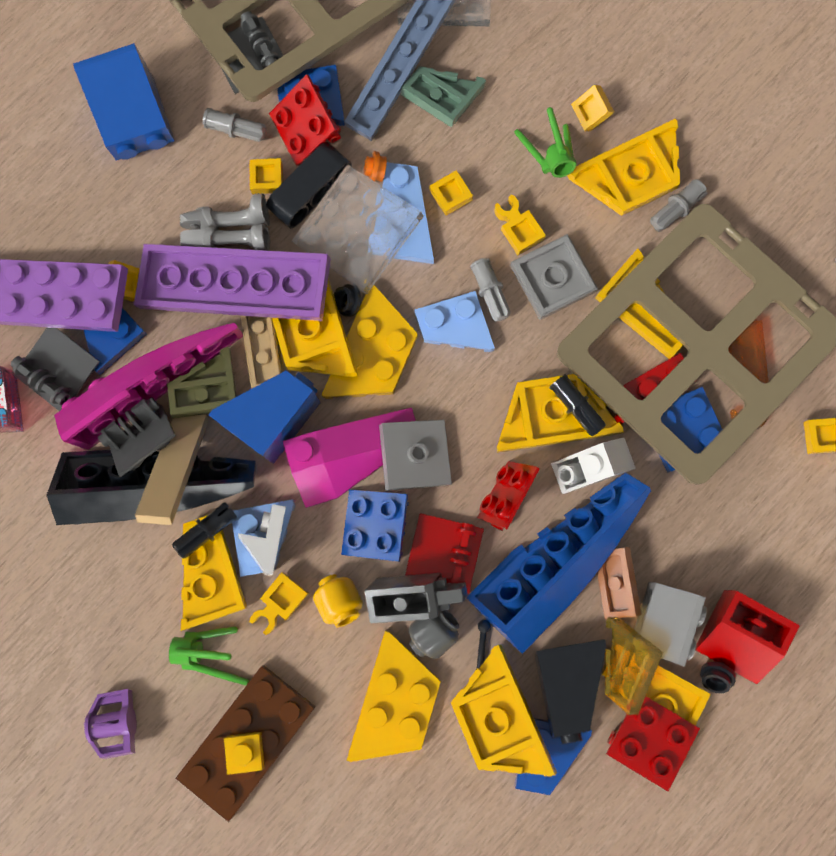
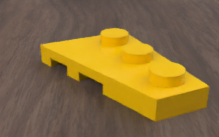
M639 248L597 294L596 300L601 302L643 260L644 256ZM657 278L655 284L664 293L663 289L659 285L660 281ZM637 303L631 304L618 317L668 359L672 358L683 346L681 342Z
M204 516V517H201V518H198V519L201 521V520H203V519H204L205 517H207V516ZM197 519L183 524V534L197 524ZM223 530L214 536L215 540L213 542L211 540L207 541L187 558H182L184 578L181 589V600H183L181 631L247 608Z
M616 642L601 671V674L630 705L637 693L640 692L695 726L711 695Z

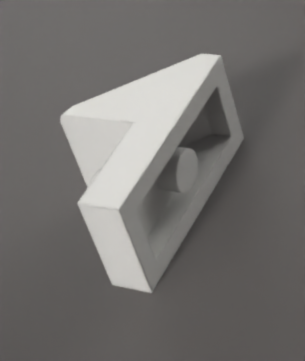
M272 504L270 512L263 513L260 532H266L265 538L238 534L239 539L262 572L268 576H272L274 572L286 509L285 506Z

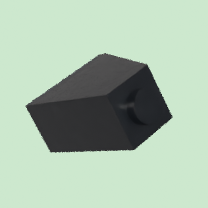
M605 639L536 651L535 660L552 739L560 738L561 744L583 741L581 734L590 731L606 651Z

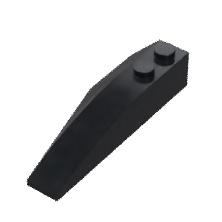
M110 449L62 452L46 494L56 525L135 520L136 510L160 451H155L152 456L144 459L138 468L129 470L121 477L118 475ZM197 455L177 512L219 501L253 488L255 484L256 461L214 457L210 461H202Z

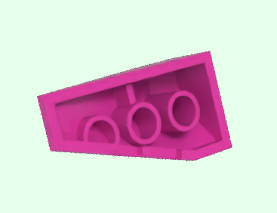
M412 407L317 430L282 441L293 478L305 507H312L339 498L347 490L383 465L379 425L381 423L416 421Z

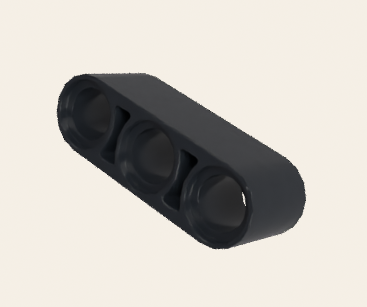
M329 142L322 143L270 195L266 207L290 229L296 227L347 176L352 163Z

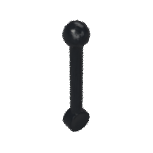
M481 620L478 623L480 639L476 669L480 668L484 663L487 632L491 629V624L488 620Z

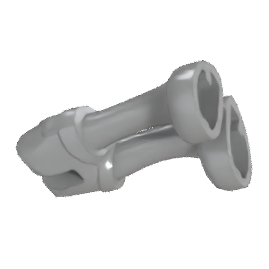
M263 193L252 195L249 208L240 211H213L211 207L204 206L198 207L194 211L180 214V226L189 229L180 233V245L216 248V245L244 244L253 246L254 250L269 251L270 233L267 226L270 225L265 195ZM253 225L249 230H219V227Z

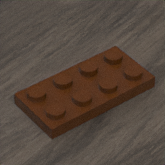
M262 665L175 779L229 822L316 706L266 666ZM261 732L264 769L227 775L224 738L231 735Z

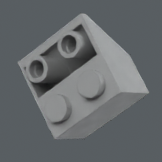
M649 582L641 605L642 615L637 617L629 647L685 667L686 661H690L695 653L696 640H693L696 628L703 624L706 617L707 607L704 606L706 598L663 584Z

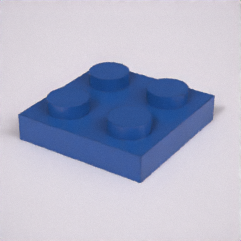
M703 387L680 396L661 416L662 423L689 449L697 454L722 430ZM660 456L667 473L674 471L675 469Z

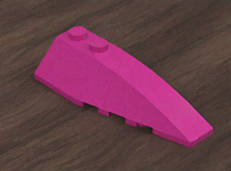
M235 323L201 331L168 343L133 360L107 377L96 379L89 385L88 391L79 397L67 400L62 405V409L54 415L60 438L63 442L90 450L100 442L98 436L102 434L101 430L113 421L121 427L117 420L118 417L121 416L128 422L129 419L125 414L126 411L129 410L133 413L131 408L144 398L148 400L153 397L155 400H158L168 392L167 384L180 375L188 374L191 368L203 362L205 364L220 354L219 351L221 349L230 347L241 339L243 333Z

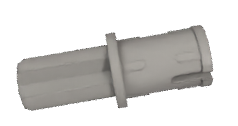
M207 108L204 112V128L227 133L231 138L240 136L258 142L263 141L265 138L266 126L262 123L240 118L238 113L226 114L211 108Z
M695 179L680 193L671 195L668 199V204L650 219L651 225L654 226L655 230L661 232L677 218L686 217L691 207L707 195V192H705L707 191L706 186L701 181Z
M482 258L472 263L470 268L480 287L479 296L484 297L493 320L499 322L507 319L511 311L502 292L503 284L498 282L490 264V259Z

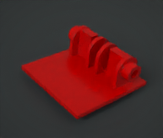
M307 74L269 113L296 167L302 164L326 140L334 143L341 138L339 134L341 129L331 119L332 112L330 109H327L328 104L326 101H323L318 85H314Z
M508 461L497 473L496 484L491 493L483 499L477 518L491 523V526L500 531L508 529L540 468Z
M420 513L405 576L441 573L442 578H446L447 583L466 582L467 594H469L484 528Z
M638 692L618 731L613 730L609 735L607 743L610 746L606 755L669 792L700 728Z

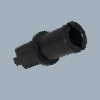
M567 374L561 376L549 387L567 407L566 413L568 415L572 413L590 436L596 435L606 426L603 419L588 403L589 397L587 395L584 397Z
M223 502L221 506L203 520L197 519V524L173 542L172 546L181 558H187L207 541L211 540L213 542L216 534L238 519L233 510L228 508L229 506L226 502Z

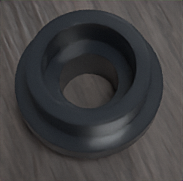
M352 284L338 287L333 294L338 311L343 316H354L359 311L362 303L360 290Z
M715 661L706 663L701 667L700 676L702 684L707 690L723 694L727 693L735 685L736 674L725 663Z

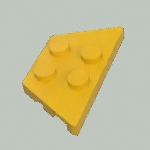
M676 118L577 165L574 171L567 175L568 179L621 216L676 190L680 185V169L677 166L679 146L676 144V130L678 129Z
M329 278L323 321L272 318L285 367L289 370L348 377L358 376Z
M370 283L346 337L358 376L330 375L321 394L325 399L344 396L365 397L372 394L378 396L393 395L418 338V333L378 288Z
M569 374L567 376L584 397L586 395L589 397L588 403L603 419L606 426L596 435L590 436L572 413L569 415L566 413L567 407L553 390L549 388L561 376L517 382L496 450L497 453L617 435L622 434L624 431L622 425L617 423L605 408L606 404L575 374Z
M385 630L347 756L346 761L349 762L421 750L441 680L387 630Z
M502 645L494 646L490 651L491 654L481 667L477 668L469 678L467 685L451 701L478 770H498L516 774H540L551 777L557 774L553 761Z

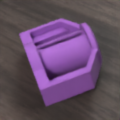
M124 689L98 694L84 721L87 741L99 758L102 759L135 753L134 735L136 734L137 722L133 709L132 690ZM122 702L120 711L97 715L101 706ZM123 735L122 744L100 747L97 742L98 739Z

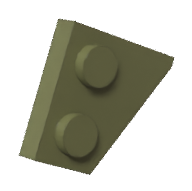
M229 347L221 349L219 351L220 354L207 363H199L191 368L188 374L180 375L167 384L170 415L173 419L208 414L218 406L237 397L232 356Z

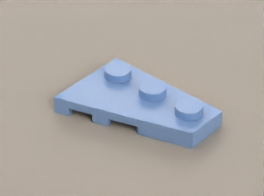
M390 162L386 164L371 250L373 256L434 264L417 166Z

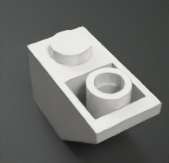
M624 437L600 443L551 463L562 494L636 469Z

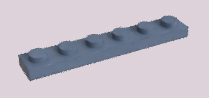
M416 0L345 119V126L368 140H373L400 95L402 86L412 75L456 0Z

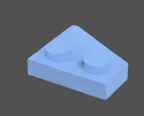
M476 291L414 310L424 343L437 345L443 343L457 348L470 347L483 349L484 352H492L495 349Z
M295 500L233 510L238 518L232 522L240 577L263 572L239 539L238 534L265 538L266 532H260L263 513L270 512L272 504L285 506V515L274 571H276L281 546L285 541L289 520L295 508Z

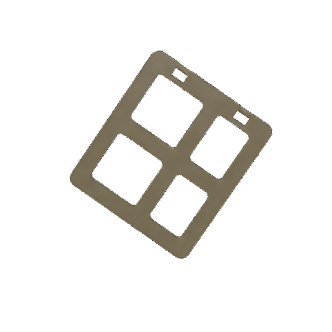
M182 0L169 1L178 10L215 61L229 76L242 96L248 101L255 102L261 100L410 0H367L340 19H333L317 0H287L314 32V35L262 70H256L225 32V29L240 19L243 13L254 10L267 0H224L214 8H207L201 0H192L194 4L188 8L183 6L180 2ZM238 59L244 68L235 73L229 64Z
M701 204L696 206L559 344L557 356L566 367L689 483L699 485L707 482L836 347V317L823 305L820 306L810 297L802 286L754 243L732 227L731 223L714 207L708 204ZM724 231L738 243L733 250L719 238ZM698 237L707 239L748 276L754 284L753 288L711 331H705L655 284L656 279ZM800 299L814 311L809 318L795 306ZM775 302L809 332L810 338L767 383H762L729 353L728 348L770 303ZM633 303L641 305L688 350L687 356L644 400L636 399L588 353V348ZM710 370L743 400L744 407L697 454L689 449L662 423L661 416L704 371Z

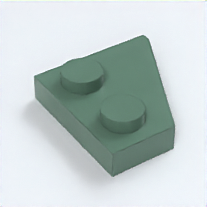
M419 66L402 86L401 95L452 128L484 89L486 80L482 77H476V81L457 78L458 73L449 71L438 72L432 68Z

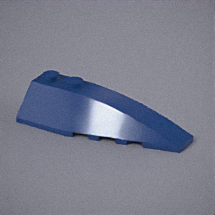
M624 473L592 495L589 504L577 510L573 508L564 515L566 519L551 530L547 526L537 533L539 538L525 548L522 544L515 548L467 596L468 601L502 636L523 654L593 579L634 521L651 492L650 487L631 475Z

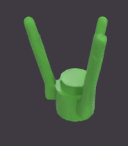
M549 107L547 108V114L555 144L547 149L545 158L519 129H516L514 133L540 164L544 174L551 172L553 177L561 178L572 173L577 163L573 155L568 124L563 125V143L553 108Z
M237 627L202 632L186 631L184 637H174L169 647V662L171 664H179L183 670H194L245 686L249 683L248 679L198 664L201 658L230 660L232 658L230 653L203 650L202 642L197 641L237 633Z

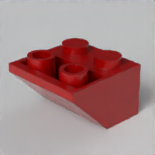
M724 590L696 644L695 651L713 661L725 663L738 675L754 684H758L785 657L800 625L739 591Z

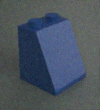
M135 43L73 63L74 70L105 147L116 161L131 159L138 153L150 149H161L166 144L175 141L154 77Z
M284 371L218 406L209 413V416L274 464L285 450L282 441L296 436L320 405L321 401L316 395L318 390L308 378L299 372L293 376L288 371Z

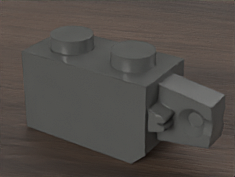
M441 573L377 578L364 590L370 624L429 620L438 617L442 611L449 610L451 608L450 604L464 602L468 596L466 582L447 583L446 578H442Z

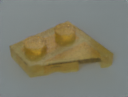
M607 617L606 628H612V649H606L607 675L605 677V695L628 715L639 714L663 652L619 617Z

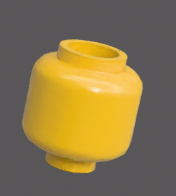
M333 574L319 582L320 587L315 591L313 600L324 623L334 624L335 627L339 628L352 623L360 616L359 611L362 608L363 602L352 579L337 577L336 574Z

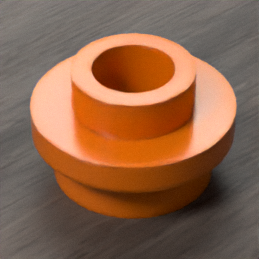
M374 151L372 157L367 156L364 165V175L368 176V182L372 184L375 181L382 182L386 171L387 157L381 156L378 151Z

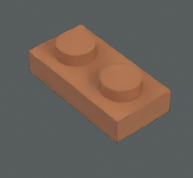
M630 547L614 549L597 572L605 619L642 615Z

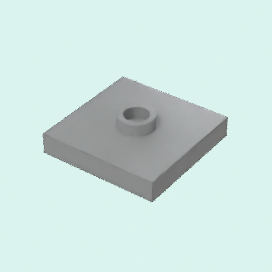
M568 234L512 261L510 264L539 320L596 293L598 290Z
M445 420L392 422L379 425L386 491L452 485Z

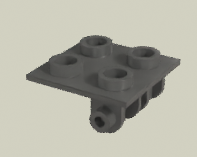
M250 11L241 15V27L227 33L256 70H262L284 56L264 18H258L257 15L252 14ZM238 59L229 64L235 73L244 68ZM222 69L234 94L239 93V90L236 88V86L232 83L229 76Z
M47 327L29 354L23 358L20 356L15 357L10 365L13 367L15 377L60 411L62 405L67 400L76 397L100 361L58 328Z
M153 397L148 400L144 398L132 407L131 411L133 413L129 410L125 412L133 425L130 426L120 416L117 420L122 428L113 421L101 430L102 434L98 436L103 446L110 447L120 477L129 470L138 468L144 459L156 450L165 448L171 439L176 436L163 406L159 405Z

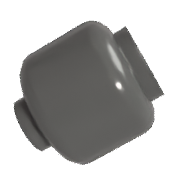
M448 610L442 611L438 617L429 620H415L409 627V634L412 639L409 644L420 657L426 655L433 659L440 658L458 641L459 633L457 630L459 629V623Z

